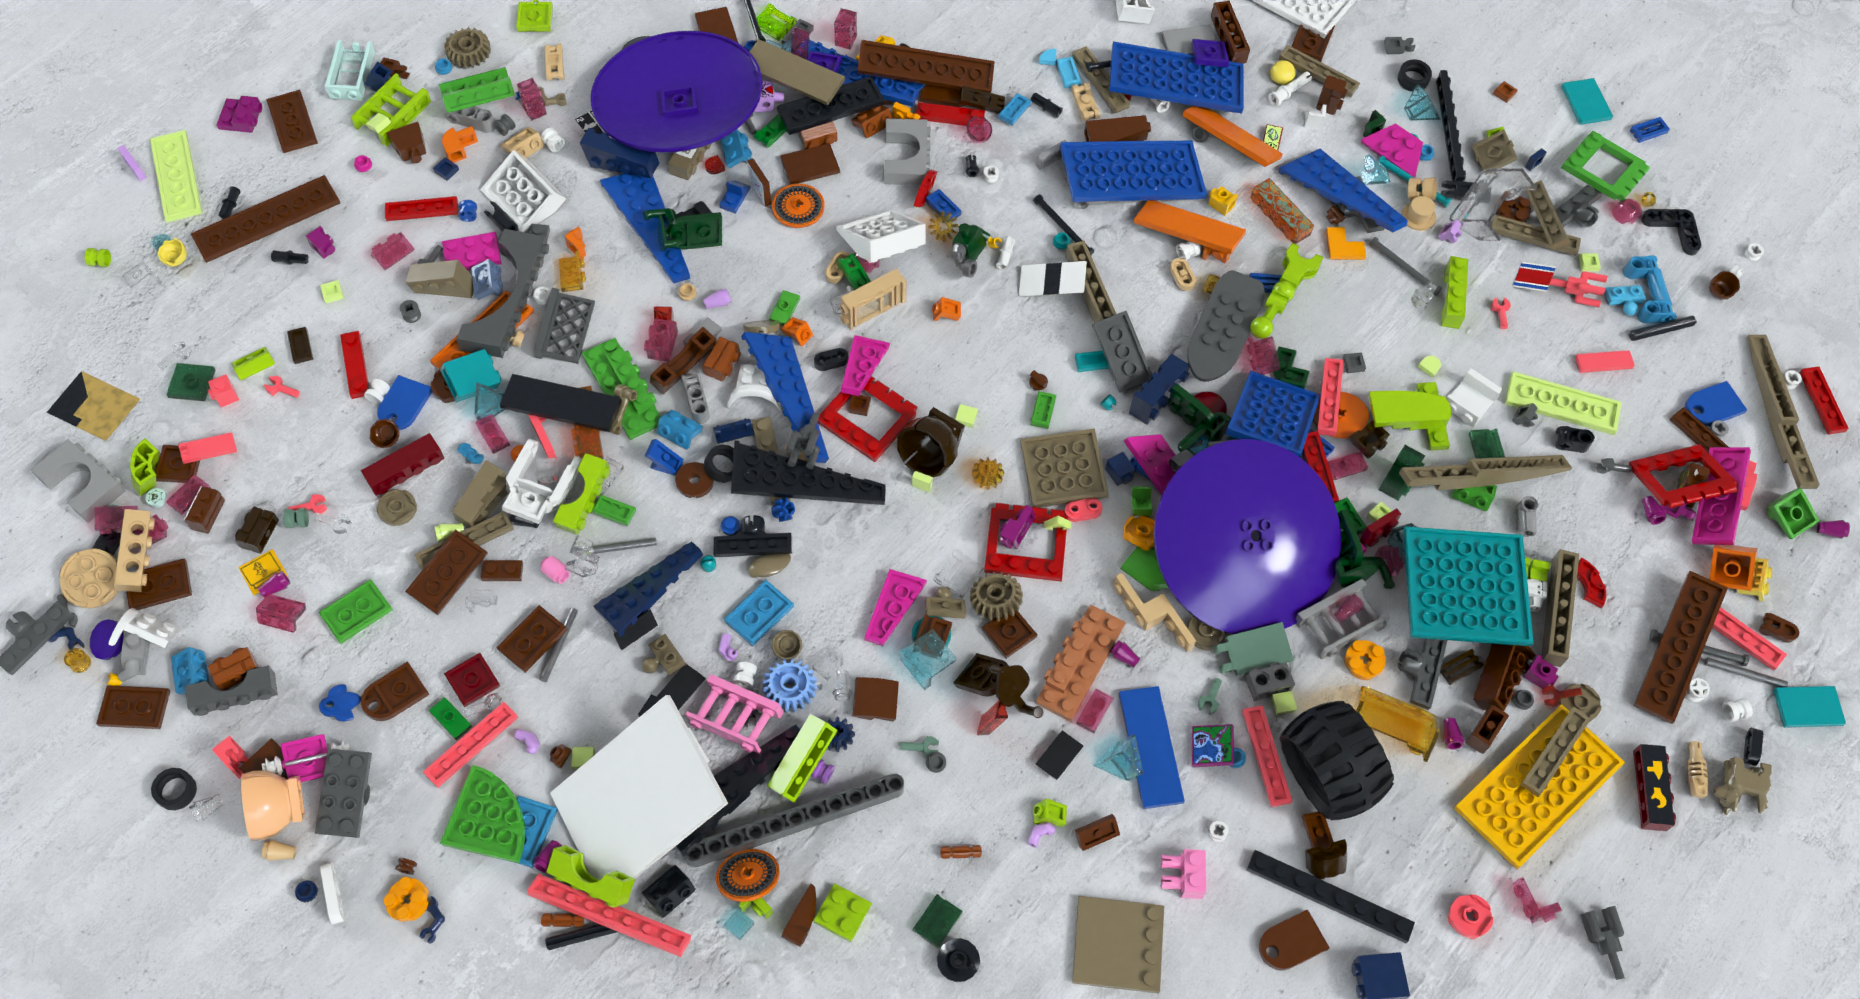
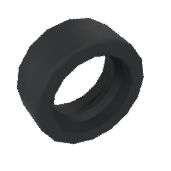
M1407 60L1400 68L1398 82L1408 91H1422L1429 84L1432 70L1428 64L1421 60ZM1414 71L1420 73L1424 79L1414 80L1407 76L1406 72Z
M717 445L707 454L704 460V469L706 474L716 482L732 481V471L727 473L718 470L714 466L712 459L716 455H723L729 458L733 464L734 448L729 445Z
M170 768L162 771L156 776L151 786V794L156 803L167 810L175 811L190 804L197 791L196 781L187 771L181 768ZM172 779H183L186 782L184 792L176 799H164L162 796L164 786Z

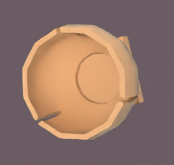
M251 771L242 774L241 793L248 836L251 841L265 840L277 836L292 821L294 823L305 819L300 776L285 779L271 771Z

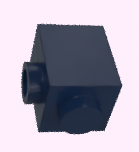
M377 61L364 84L377 92L387 82L393 71Z
M1124 452L1107 459L1105 470L1117 486L1132 481L1135 468Z

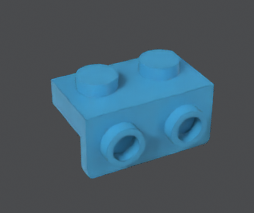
M736 129L728 136L720 139L726 165L729 168L736 166L744 160L747 162V160L752 159V152L748 146L749 140L744 133Z
M670 410L660 417L656 433L688 449L692 439L702 432L703 426L677 411Z

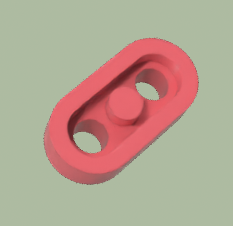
M1095 498L1070 502L1065 507L1064 515L1068 516V520L1071 522L1094 519L1101 515L1102 503Z

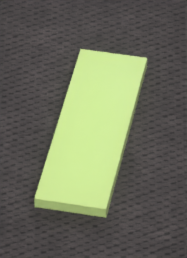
M183 130L150 138L166 222L203 214L186 131Z
M1514 371L1510 374L1505 399L1506 405L1516 408L1534 403L1538 407L1535 413L1615 435L1617 432L1622 403Z

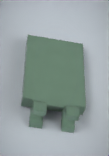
M1283 622L1225 637L1226 643L1213 646L1215 654L1228 651L1230 663L1218 666L1220 674L1234 670L1237 676L1249 673L1250 670L1257 667L1263 669L1276 662L1282 664L1294 661Z

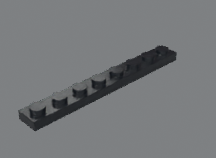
M1440 70L1436 85L1451 180L1465 181L1466 171L1463 170L1464 158L1461 157L1462 146L1458 140L1457 117L1454 115L1455 104L1452 103L1453 91L1450 90L1451 78L1448 77L1447 70Z
M1254 850L1246 871L1399 941L1409 942L1415 924L1414 921Z

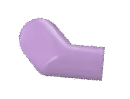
M721 634L719 653L726 660L733 661L738 656V652L729 646L731 635Z
M516 730L515 739L525 741L528 753H537L540 747L537 736L528 731Z
M1042 822L1034 826L1027 844L1037 847L1042 835L1054 834L1055 826L1050 822Z

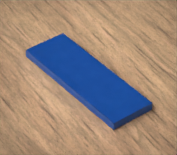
M1159 686L1119 691L1143 809L1184 804L1185 800Z

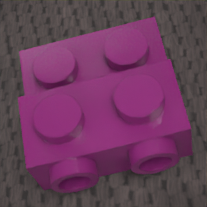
M241 96L239 100L226 98L216 124L218 129L252 133L258 123L259 113L262 112V103L258 97Z
M1026 505L1024 509L1021 508L1016 516L1017 522L1009 518L1008 522L1005 521L1002 524L999 541L1002 542L1003 546L1008 549H1012V547L1018 549L1036 518L1033 508Z

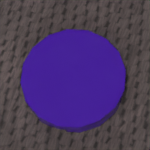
M103 620L93 629L90 636V649L96 658L111 660L112 657H117L122 651L123 632L115 645H109V640L118 621Z

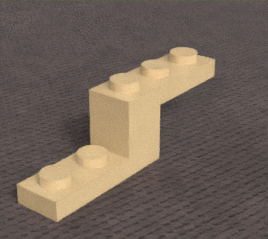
M1120 573L1115 576L1114 590L1118 595L1122 596L1126 608L1132 611L1135 621L1139 626H1142L1147 631L1165 621L1167 629L1174 633L1176 641L1181 648H1184L1186 652L1194 648L1195 638L1164 593L1143 604L1124 574Z

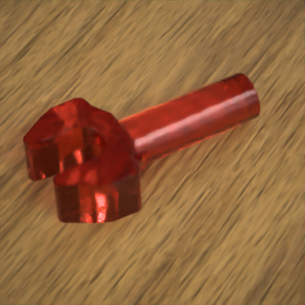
M1550 685L1542 690L1543 695H1554L1552 699L1544 700L1545 705L1551 707L1558 706V702L1562 698L1583 695L1581 687L1559 691L1553 685Z

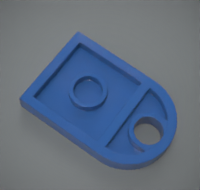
M398 375L378 407L377 415L379 420H389L392 417H396L395 423L399 430L406 429L415 421L432 394L431 387Z
M1728 381L1694 392L1685 403V408L1705 426H1711L1717 420H1729L1745 414L1747 408ZM1693 408L1700 410L1701 414L1695 413Z

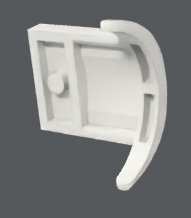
M741 364L736 389L729 397L727 408H730L731 404L741 397L758 396L771 401L779 411H782L780 402H776L765 382L764 373L756 365Z
M131 608L123 614L109 640V645H115L122 632L127 631L166 648L178 637L180 630L169 622L163 623L156 620V617L151 614H143L141 611Z

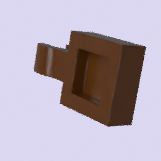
M383 57L380 62L393 71L390 77L397 73L402 79H408L410 73L406 72L407 66L400 65L399 61Z

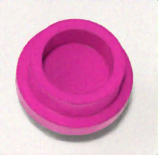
M361 155L355 159L354 167L359 172H366L371 169L372 161L367 156Z

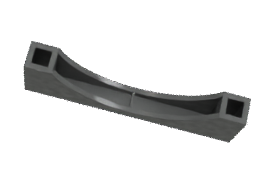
M508 229L503 230L498 243L501 254L511 261L517 270L515 288L509 299L497 311L481 320L462 325L457 336L460 351L474 353L485 349L487 354L503 358L505 351L509 349L511 337L515 335L516 324L521 320V312L526 308L528 295L532 293V285L538 279V271L543 266L544 256L549 252V244H547L545 236Z

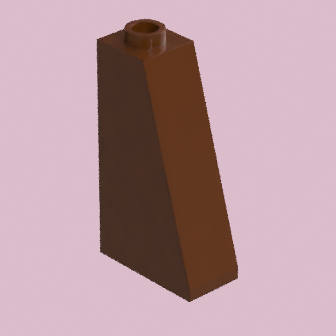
M1146 115L1089 120L1085 122L1084 128L1086 142L1147 140L1148 132H1151V124L1147 122Z

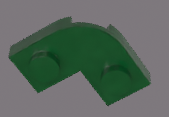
M1279 346L1273 362L1274 377L1277 380L1305 389L1310 371L1292 367L1297 351Z

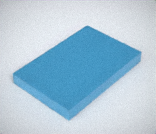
M765 580L724 618V622L753 647L794 607V603Z
M518 795L517 800L522 809L525 822V842L519 864L533 869L534 858L542 849L558 809Z

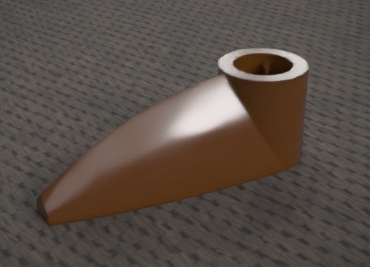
M813 884L809 885L781 936L799 947L803 945L807 938L815 915L816 889Z

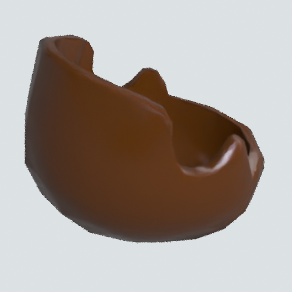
M1729 271L1718 273L1709 283L1710 292L1719 300H1727L1733 297L1740 289L1739 279Z
M377 420L370 428L369 439L377 447H392L399 439V427L392 420Z

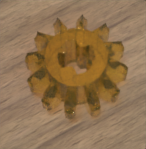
M941 211V217L935 213L934 215L937 220L931 218L930 221L934 225L928 226L929 229L935 230L930 234L932 236L937 234L936 240H939L942 235L943 242H946V235L952 240L953 237L950 233H958L956 230H953V227H959V224H953L957 218L953 217L950 219L952 216L950 212L946 217L944 211ZM946 222L947 230L943 229L941 231L940 224Z
M989 457L986 458V461L980 458L979 463H975L972 476L974 477V482L979 483L980 488L986 486L987 490H989L990 486H993L996 489L998 483L1001 484L1003 481L1004 470L1002 469V463L997 464L996 458L993 461H990Z

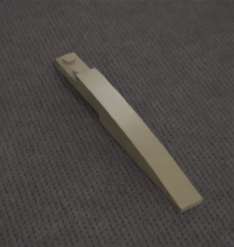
M1748 335L1747 338L1757 381L1782 461L1789 464L1797 488L1817 489L1820 484L1796 425L1799 417L1767 335Z
M1563 455L1469 459L1466 465L1402 467L1399 474L1407 486L1434 485L1437 490H1450L1528 480L1570 471L1572 467Z

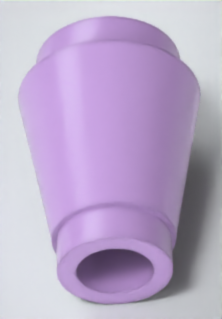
M720 289L703 299L707 309L728 306V303L732 302L727 289Z

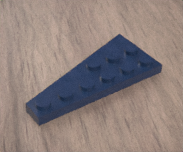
M692 541L685 544L681 549L668 555L664 560L650 567L649 570L635 577L623 587L618 588L608 597L601 599L599 603L593 606L594 609L622 637L626 633L624 629L629 624L634 625L638 621L637 616L641 612L648 611L667 592L666 587L671 582L675 584L679 580L678 575L682 571L689 570L703 556L701 549Z

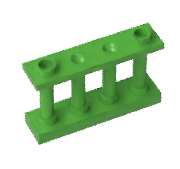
M506 67L439 84L447 113L515 96Z

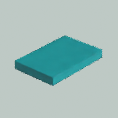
M1594 78L1562 84L1561 88L1580 125L1608 121L1613 118Z
M1835 686L1780 687L1773 690L1784 728L1844 726L1846 724Z

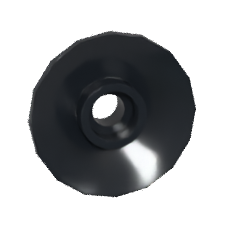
M962 938L951 939L945 942L937 955V966L941 974L954 982H965L971 979L978 971L980 965L978 950L970 941ZM961 959L962 964L958 966L954 963V960Z

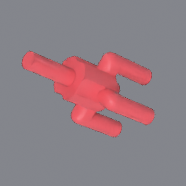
M1583 271L1580 278L1569 276L1567 281L1552 278L1549 285L1564 287V293L1575 295L1574 301L1576 303L1600 307L1601 300L1586 298L1583 295L1584 293L1604 295L1606 288L1590 285V283H1587V280L1606 283L1608 276Z

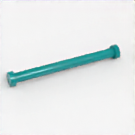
M1383 155L1377 162L1379 166L1383 165L1408 182L1410 178H1415L1386 160V157ZM1437 192L1436 200L1442 203L1443 207L1447 208L1452 199H1447Z

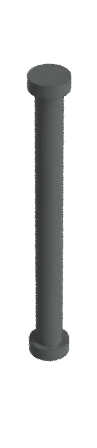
M1377 237L1370 241V247H1375L1431 290L1434 296L1440 293L1442 287H1437L1381 244Z
M1652 629L1649 640L1660 641L1662 633ZM1706 645L1702 652L1741 663L1745 667L1750 659L1749 655L1746 654L1742 656Z

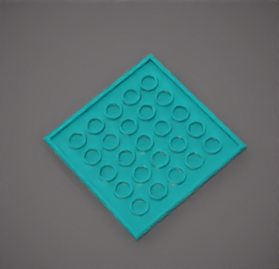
M1404 527L1410 638L1532 646L1534 644L1523 535Z

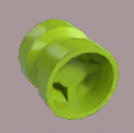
M86 249L84 257L85 263L88 266L99 265L100 267H108L110 265L111 253L108 249Z

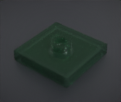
M177 363L166 393L167 397L206 401L208 390L210 389L208 381L213 380L216 369L214 366Z

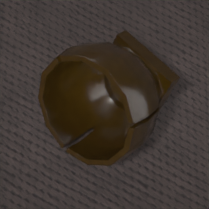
M933 407L929 411L928 416L914 419L905 426L897 437V451L903 462L917 451L905 464L913 472L917 471L930 477L941 476L957 458L958 447L965 425Z

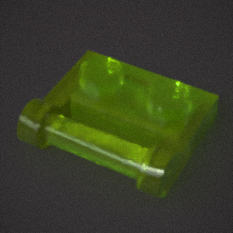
M771 3L757 17L760 30L778 41L797 22L795 17L786 15L776 9ZM773 14L787 23L783 24L770 15Z

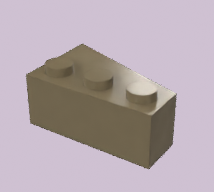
M459 260L410 265L406 284L415 293L472 298L474 291L472 275Z
M486 460L458 503L454 506L452 513L455 520L463 523L467 528L483 522L508 494L506 491L505 472Z

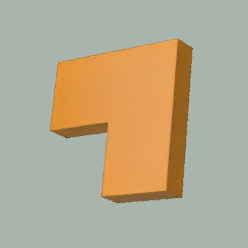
M1327 227L1326 236L1330 260H1365L1364 242H1347L1344 227Z

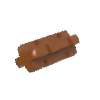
M969 845L952 846V848L942 846L940 855L942 859H950V857L970 858V856L980 858L982 856V848L980 845H973V847Z
M544 913L541 917V925L543 927H550L551 925L553 927H571V925L583 927L584 918L578 915L572 916V914H554L552 916L551 913Z

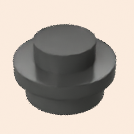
M1196 126L1193 129L1192 137L1196 142L1202 143L1208 139L1209 132Z
M1519 690L1514 694L1513 702L1519 709L1527 710L1532 707L1534 698L1528 690Z
M940 752L930 753L926 758L928 770L934 773L944 770L946 767L945 756Z

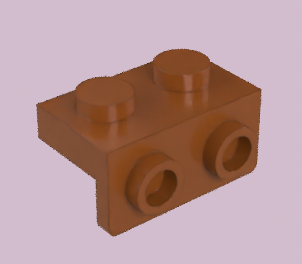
M881 105L865 112H860L851 120L853 125L861 128L864 136L869 138L886 128V119L893 118L890 109Z

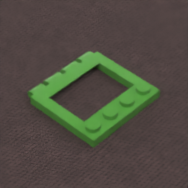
M1594 131L1584 139L1561 166V169L1613 200L1618 199L1619 201H1623L1650 168L1645 164L1644 160ZM1599 148L1630 165L1613 186L1582 168Z

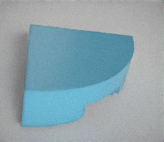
M1049 49L1043 52L1039 58V64L1055 65L1057 49Z

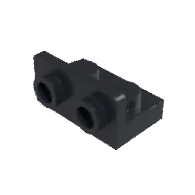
M674 865L647 887L642 894L657 910L659 915L664 918L695 892L696 889L690 879Z

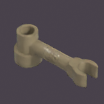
M622 384L617 385L614 390V396L621 398L619 409L610 432L616 435L621 433L622 419L629 400L634 401L637 398L636 390L629 389L628 386Z

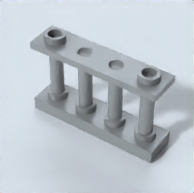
M1363 579L1301 611L1296 616L1298 628L1304 624L1309 626L1323 645L1324 649L1319 655L1321 659L1327 656L1331 658L1341 648L1374 630L1380 631L1387 626L1386 623L1390 615L1386 614L1379 618L1363 596V591L1367 586ZM1352 598L1357 600L1373 622L1363 626L1348 606V601ZM1336 607L1338 609L1341 608L1356 631L1347 635L1331 613L1332 609ZM1319 616L1325 617L1340 640L1331 644L1315 622L1316 618Z

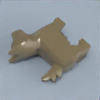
M1733 757L1730 760L1724 761V786H1717L1713 791L1714 796L1718 797L1720 804L1724 806V814L1727 815L1730 810L1736 812L1741 794L1755 797L1758 813L1761 814L1768 808L1766 794L1771 786L1770 775L1772 774V765L1760 763V767H1751V770H1749V768L1744 767V760L1742 758Z

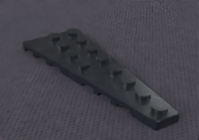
M735 440L731 494L885 505V484L865 478L864 480L855 478L848 473H838L828 467L825 469L814 465L813 469H809L806 467L808 461L797 459L795 466L791 467L788 465L790 456H781L776 454L775 451L769 450L768 452L758 449L755 445L741 444L740 441Z
M797 725L792 726L760 746V753L752 751L714 775L728 804L676 845L683 857L688 854L687 850L693 844H699L703 840L702 836L708 830L715 829L718 826V822L723 816L730 815L751 795L750 791L758 784L762 785L765 782L764 778L773 770L776 771L800 731Z

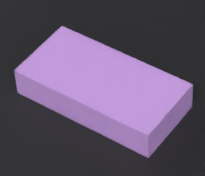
M124 145L118 147L117 149L137 178L140 181L145 179V174Z

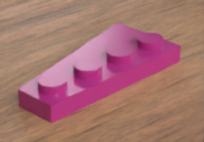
M854 335L841 387L842 393L856 396L861 394L888 351L890 343Z
M889 569L864 641L884 646L927 584V580Z

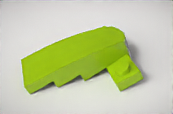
M1436 382L1417 383V392L1394 390L1369 392L1368 396L1375 427L1409 428V431L1425 429L1430 451L1449 449L1450 443L1446 426L1452 415L1451 407L1448 400L1444 396L1439 395Z

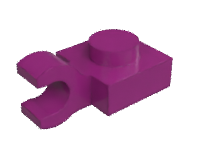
M1685 503L1674 508H1669L1667 505L1662 506L1661 504L1664 511L1676 519L1681 514L1693 521L1697 515L1695 511L1685 507Z

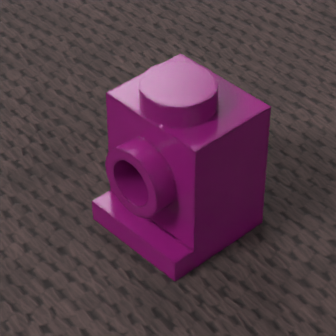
M321 226L306 235L310 246L323 259L335 252V247L332 245L334 243L333 239L328 234H325Z
M1538 654L1523 677L1545 690L1549 684L1553 686L1559 677L1556 674L1558 668L1541 659L1542 656Z

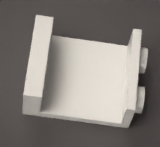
M1471 368L1460 385L1446 399L1450 404L1451 413L1474 427L1497 399L1502 388Z

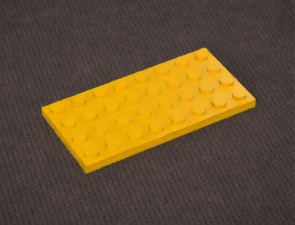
M1562 704L1453 808L1517 870L1625 763L1591 730L1585 727L1539 797L1520 785L1569 712Z

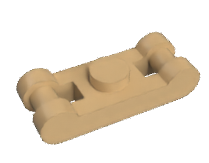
M562 43L556 44V46L545 45L547 81H551L554 78H559V80L565 79Z
M1087 82L1081 86L1072 85V94L1082 120L1086 121L1093 117L1094 119L1100 118V110L1096 106L1090 90V84Z

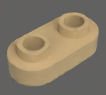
M840 251L834 255L826 269V279L830 283H839L845 277L843 271L837 266V260L847 258L850 255L849 253Z
M1182 258L1174 259L1171 263L1170 271L1178 287L1184 291L1193 289L1196 278L1188 262Z

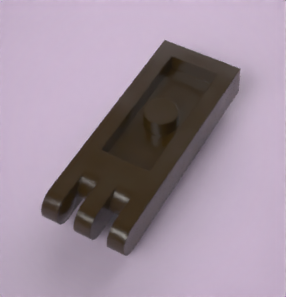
M962 86L959 104L998 114L1004 109V96Z

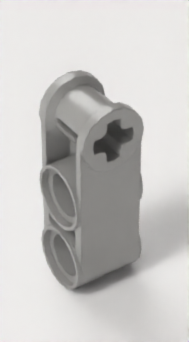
M472 106L449 113L446 112L445 118L453 124L466 127L473 126L474 129L485 133L495 130L493 125L495 121L492 113L486 109Z
M698 371L696 374L689 376L681 375L693 420L698 424H704L709 420V410L700 372Z

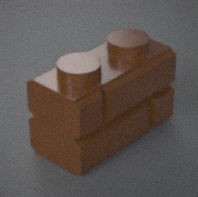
M1330 75L1327 76L1316 109L1321 111L1323 104L1327 105L1326 113L1334 115L1337 109L1341 110L1344 102L1341 98L1344 99L1348 91L1345 88L1346 81Z
M200 486L197 492L198 495L195 496L184 521L190 529L209 534L225 499L218 490Z
M1491 704L1465 743L1484 754L1491 746L1509 715Z

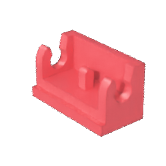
M228 736L214 747L212 751L240 779L243 772L239 769V765L243 762L245 763L248 758L244 755V750Z

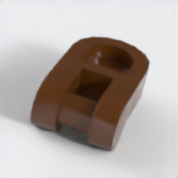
M1765 613L1763 617L1764 624H1761L1759 628L1761 634L1770 635L1786 643H1791L1798 638L1799 629L1795 624L1772 613Z

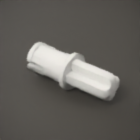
M1011 236L1005 238L1003 246L999 250L1000 256L996 264L998 269L1006 270L1009 259L1013 256L1012 249L1015 239Z

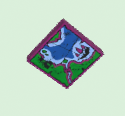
M1233 724L1192 726L1193 767L1234 766Z

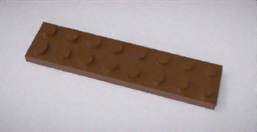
M861 40L857 73L961 90L962 86L991 93L995 61Z
M323 175L191 233V236L207 263L340 204V200L326 176Z
M1692 571L1687 573L1634 702V707L1670 724L1675 722L1727 592V587Z

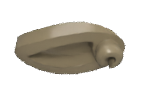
M773 554L758 557L748 568L750 577H770L780 573L790 563L791 555Z

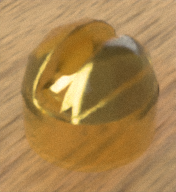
M1653 192L1644 193L1641 198L1642 204L1646 207L1653 206L1656 203V195ZM1648 195H1651L1650 201L1646 202Z

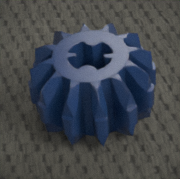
M838 716L834 722L829 718L828 724L837 729V732H840L838 737H833L828 750H832L833 747H835L837 753L840 751V747L847 750V744L852 745V738L855 737V732L852 731L853 725L847 724L846 718L841 722Z

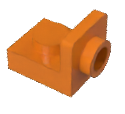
M577 227L565 235L567 247L579 259H582L586 256V246L582 241V231Z
M1206 246L1202 249V259L1204 260L1210 254L1223 263H1226L1230 258V254Z
M941 297L932 306L933 320L938 321L942 316L958 321L961 318V302Z
M794 317L781 328L783 334L795 338L800 346H804L813 336L808 323Z

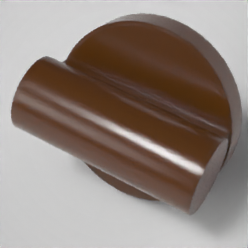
M1332 206L1330 210L1326 211L1328 215L1325 217L1331 224L1335 223L1338 225L1345 220V217L1336 206Z
M1035 370L1032 371L1029 381L1030 386L1038 391L1045 389L1048 385L1047 377Z
M563 744L555 746L550 752V761L556 767L562 768L572 750Z

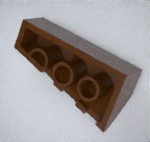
M1491 643V649L1486 658L1473 700L1482 710H1487L1492 704L1504 711L1514 694V686L1519 685L1521 682L1520 675L1528 670L1529 664L1527 663L1529 660H1533L1536 654L1529 646Z

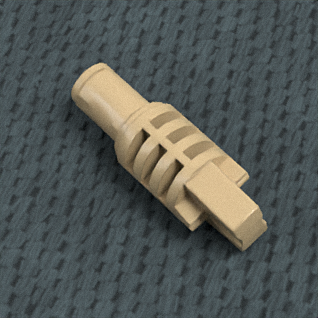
M1691 741L1688 743L1689 759L1687 761L1691 795L1693 797L1705 798L1708 794L1707 764L1702 756V743Z

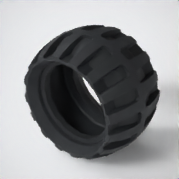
M1345 701L1327 702L1312 707L1291 721L1281 733L1279 738L1282 746L1281 749L1289 768L1308 800L1326 819L1342 820L1362 814L1379 803L1394 785V774L1381 743H1379L1375 733L1365 722L1361 714L1349 703L1346 704Z

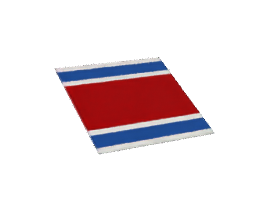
M1522 262L1512 287L1547 292L1556 267Z

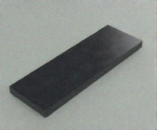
M872 76L841 85L828 106L809 97H804L776 106V110L788 134L791 135L884 105L885 103Z
M512 374L500 402V408L610 432L621 403V398Z

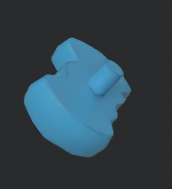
M462 443L459 445L458 453L466 457V461H471L473 464H480L483 461L484 455L478 454L475 449L471 448L470 444Z

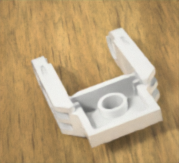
M529 438L506 477L508 497L502 506V511L539 524L545 513L558 510L560 505L564 503L579 474L577 469L583 458L574 455L571 464L567 465L553 491L548 487L523 479L539 447V442Z

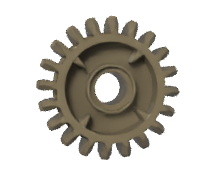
M468 27L465 30L463 28L460 31L455 30V34L450 33V37L446 38L444 43L445 54L448 60L454 66L458 65L459 68L464 66L467 69L469 66L473 68L474 65L480 66V62H485L486 58H489V53H491L488 37L481 30L477 31L476 28L471 30Z
M993 572L989 576L986 573L985 578L979 577L978 582H974L970 590L971 607L977 615L981 614L983 619L988 617L990 622L993 618H996L998 622L1002 617L1007 620L1008 615L1014 616V611H1019L1020 605H1022L1023 591L1021 590V585L1017 583L1016 578L1011 579L1010 574L1004 576L1003 572L999 575Z

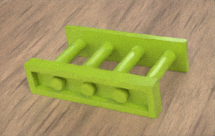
M395 73L350 118L354 128L358 130L363 124L366 125L370 121L369 118L375 113L387 116L391 123L381 132L377 133L381 144L387 147L390 141L386 132L409 125L431 103L428 91L424 88L414 93L403 87L399 75ZM398 91L411 99L406 104H403L392 98V96ZM387 102L400 110L395 115H391L382 110L381 107Z

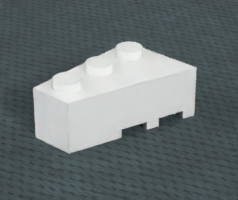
M1116 0L1118 21L1150 24L1155 9L1153 6L1151 7L1148 0Z

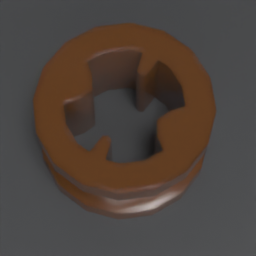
M399 858V865H396L395 870L413 875L415 872L413 868L417 866V863L406 858Z

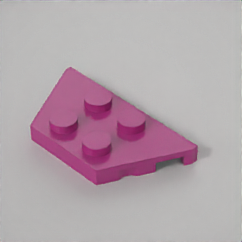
M1395 123L1361 140L1363 145L1380 157L1382 155L1385 156L1386 160L1411 176L1416 177L1423 142Z
M1161 434L1134 436L1123 440L1162 495L1168 482L1175 474L1169 465V459L1176 456Z

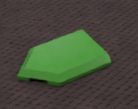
M1137 547L1120 568L1150 591L1169 589L1159 569L1153 547L1148 551Z

